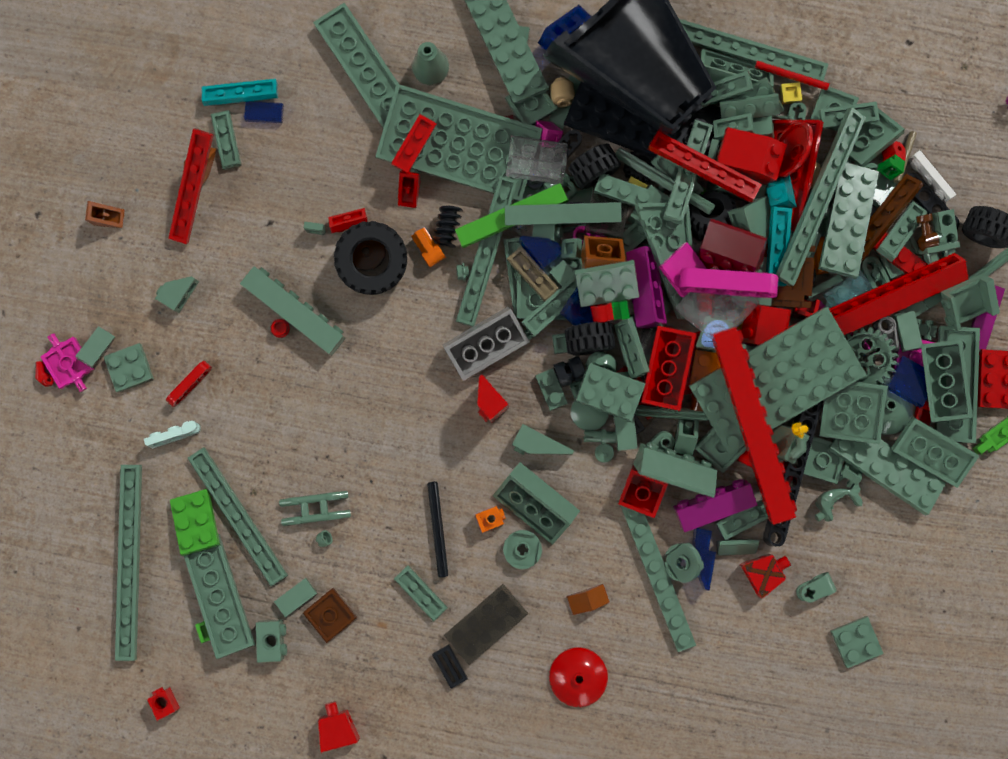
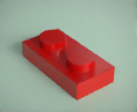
M365 208L328 217L331 233L343 232L360 222H368Z

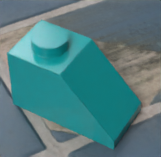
M790 175L778 177L776 181L768 184L767 194L770 207L792 209L797 207Z

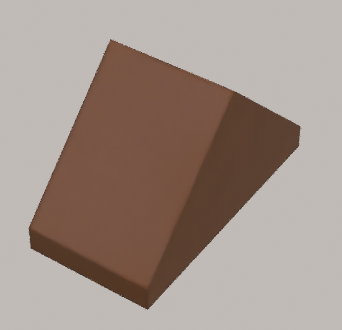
M87 201L85 220L94 226L123 228L125 210Z
M603 584L567 596L573 615L593 611L609 603Z

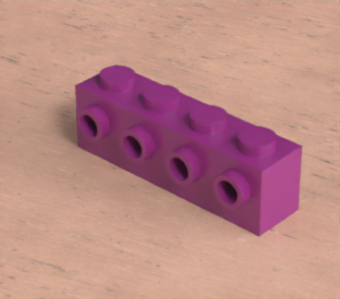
M643 246L626 252V261L634 260L639 298L632 299L636 327L649 329L667 324L660 273L651 248Z
M738 479L726 487H716L714 498L698 494L696 498L681 500L673 507L680 527L685 533L755 507L757 502L751 484L746 479Z

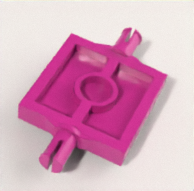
M55 333L50 334L47 338L53 347L47 353L40 356L59 389L75 383L79 392H83L87 387L83 383L82 378L93 371L94 367H89L75 357L82 348L76 337L59 342Z

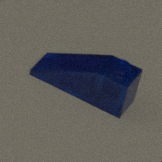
M578 4L547 26L538 44L546 50L563 32L567 31L571 35L592 16Z

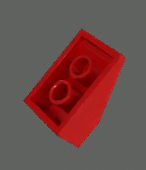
M727 127L716 161L752 180L766 185L777 180L787 144L768 136Z

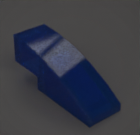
M695 528L693 531V547L699 552L704 563V568L700 571L698 579L702 588L710 591L716 552L709 550L712 531Z

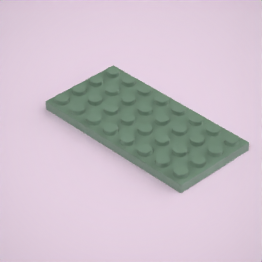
M400 84L396 85L375 158L392 163L419 114L437 123V126L413 165V170L492 194L495 193L499 176L501 175L518 181L513 200L518 202L522 200L542 128Z
M824 307L748 351L749 360H747L749 368L752 367L755 373L753 382L755 387L758 386L761 392L759 401L761 406L764 405L767 411L765 420L772 429L866 376L864 369L828 307ZM720 367L689 385V388L726 452L730 454L744 446L745 442Z

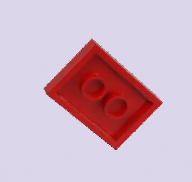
M979 350L977 407L1008 409V351Z

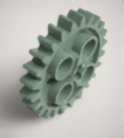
M861 327L860 333L855 330L853 336L846 334L847 342L853 352L856 353L862 368L866 367L868 370L866 376L856 382L870 384L881 382L885 385L884 378L891 379L889 372H896L892 366L899 364L894 361V358L899 357V355L893 353L897 347L890 346L893 340H886L888 337L886 333L880 336L881 331L879 329L874 333L871 327L868 329V332H866L865 328ZM867 341H872V347L869 350H865L864 344ZM864 355L869 356V357L867 358V359L869 360L868 362H864V361H863V360H864V358H863ZM879 356H883V364L876 365V358Z

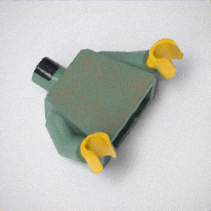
M799 422L793 424L792 428L779 425L772 429L773 436H771L773 444L776 443L779 455H777L779 463L785 461L794 464L807 450L806 442L809 436L805 433L808 432V427L806 425L801 426Z

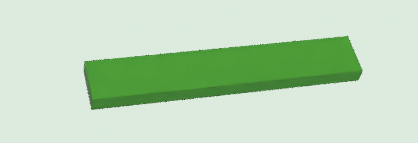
M561 183L512 205L565 204L568 202V198ZM505 208L459 227L455 231L462 247L465 248L515 225H505Z

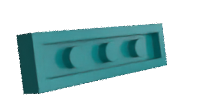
M276 78L202 86L203 106L278 98V82Z
M771 207L766 273H777L790 243L792 208ZM778 280V286H780V287H785V286H786L785 283H783L782 281Z

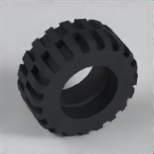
M364 221L349 227L347 231L343 232L339 241H337L334 252V266L339 278L347 287L366 295L381 294L397 285L405 273L408 260L407 250L402 238L393 228L377 221ZM367 240L380 242L386 247L389 254L387 268L377 276H365L358 272L353 264L355 248Z

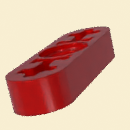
M205 360L200 362L167 396L166 401L172 407L177 406L204 379L212 367Z

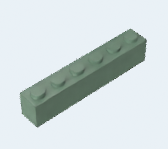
M253 266L240 284L332 356L346 339L342 335L344 331L336 325L331 327L327 323L329 320L321 313L317 316L312 312L314 308L306 301L304 304L299 302V296L292 290L289 293L283 289L285 285L278 279L271 280L268 277L270 273L264 268L257 269Z

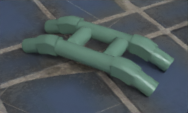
M348 491L280 499V507L300 505L302 515L283 518L281 520L282 526L350 518V510L328 512L327 501L348 498ZM319 502L321 514L309 515L308 503Z

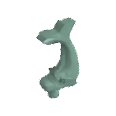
M853 483L850 489L829 490L818 496L815 505L820 512L815 514V519L818 522L823 519L826 522L833 521V505L845 495L849 496L857 507L862 506L863 501L858 495L861 490L859 484Z

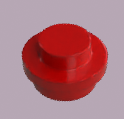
M277 319L271 325V332L277 338H284L290 332V325L284 319Z

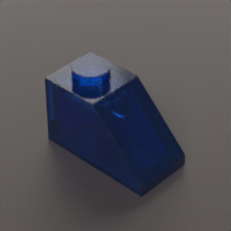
M522 236L519 239V243L543 271L562 255L560 252L562 249L556 241L552 242L549 238Z

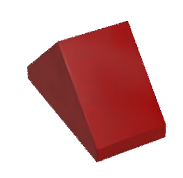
M403 171L399 172L398 206L417 207L421 184L418 173L409 172L407 174Z

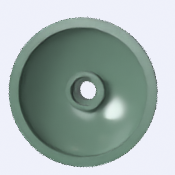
M885 377V385L888 386L882 434L890 435L903 431L912 416H915L916 401L911 389L904 382L891 377V379ZM889 402L893 403L892 409L888 407Z

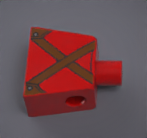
M766 554L743 562L740 566L756 595L762 599L786 580L782 570L790 567L791 564L786 556L776 560L772 554Z

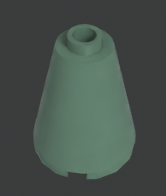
M425 42L417 50L412 62V71L416 79L422 84L433 85L442 82L446 78L449 71V62L446 55L433 43Z

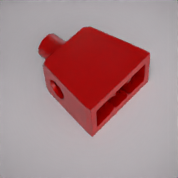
M336 701L326 703L327 715L321 716L318 720L320 751L325 752L358 743L360 737L349 711L343 710L338 712Z

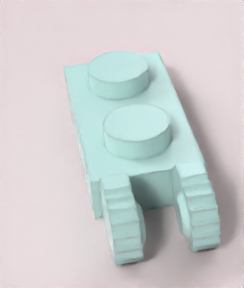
M187 421L183 423L182 427L173 426L168 428L167 432L151 433L148 438L144 439L146 446L153 449L195 435V433H199L201 426L195 421Z

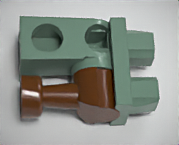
M954 209L916 217L917 224H921L922 236L917 241L919 246L918 254H924L927 264L939 260V251L942 253V258L956 253L955 248L960 247ZM931 221H932V223H933L934 232L931 231V227H930V223H929V222H931Z

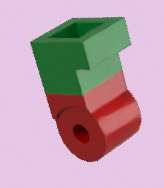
M896 141L882 151L883 162L878 164L877 171L890 180L904 173L906 150L901 142Z
M627 300L591 306L593 322L630 319Z

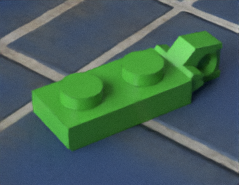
M1008 416L979 438L980 443L972 448L975 453L982 454L985 451L991 453L1008 443Z

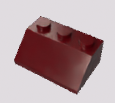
M711 219L701 245L700 260L722 267L725 270L758 273L764 260L767 238Z

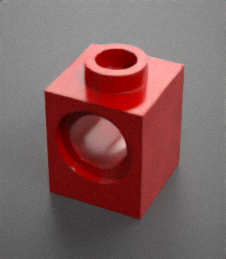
M161 687L151 692L153 696L147 699L157 721L180 709L170 687L165 690ZM160 697L166 700V707L160 704Z

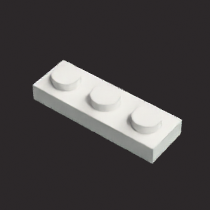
M920 150L909 158L908 161L912 169L918 171L923 181L932 188L934 193L944 203L956 195Z

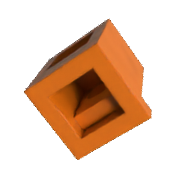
M497 506L475 514L482 533L503 525V520L506 519L503 509H498ZM489 515L495 516L494 522L488 521Z

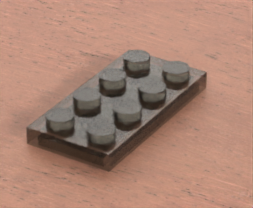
M503 583L447 631L444 636L470 665L529 613Z

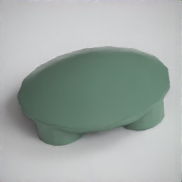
M575 400L571 406V418L577 427L583 430L594 431L600 429L608 419V413L578 402L576 403Z

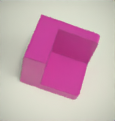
M536 120L535 126L542 128L538 144L543 148H553L560 141L563 130L553 122Z

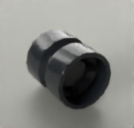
M579 356L568 359V363L562 361L553 365L561 388L571 385L572 381H582L585 369Z

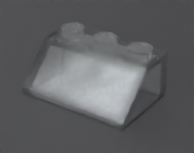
M511 135L506 176L515 179L521 178L531 181L549 182L551 184L561 183L563 185L567 161V143Z

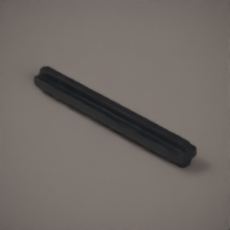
M433 481L428 482L427 486L438 577L442 578L447 577L449 574L438 482Z

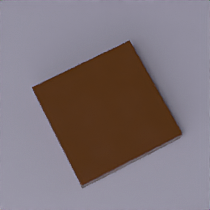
M334 587L303 612L304 616L326 643L358 618Z

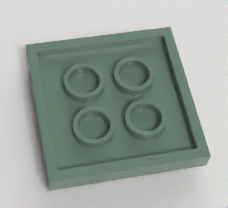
M854 382L824 399L819 436L880 444L888 386Z

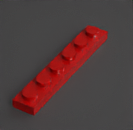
M196 128L192 130L168 239L183 244L189 243L214 134Z
M659 131L649 145L648 150L751 203L762 185Z

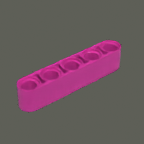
M683 268L680 270L679 290L691 293L774 298L777 297L778 275Z

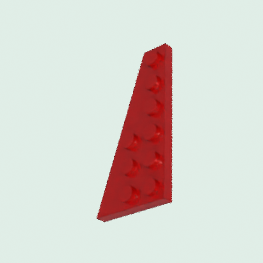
M773 120L774 139L776 140L788 126L798 121L809 124L813 132V144L807 160L796 172L790 175L797 206L792 209L790 233H794L810 196L824 123L822 120Z

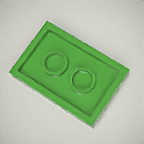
M208 489L170 499L180 555L185 556L220 545Z

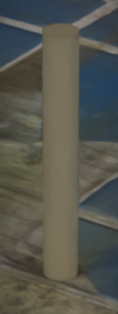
M915 131L909 132L905 144L906 159L904 172L917 135ZM904 173L895 177L893 181L898 184L902 180Z

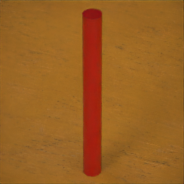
M758 60L755 65L757 69L826 91L830 83Z

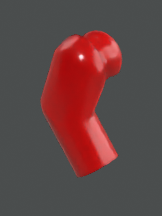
M36 361V380L43 386H52L54 379L45 371L44 362Z

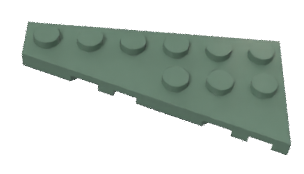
M668 203L634 204L677 319L698 318L696 293L689 292L685 297H680L659 268L683 243L688 242L692 248L689 204L682 225L663 219Z

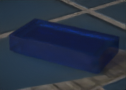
M245 102L244 120L245 122L283 123L284 105L283 103Z

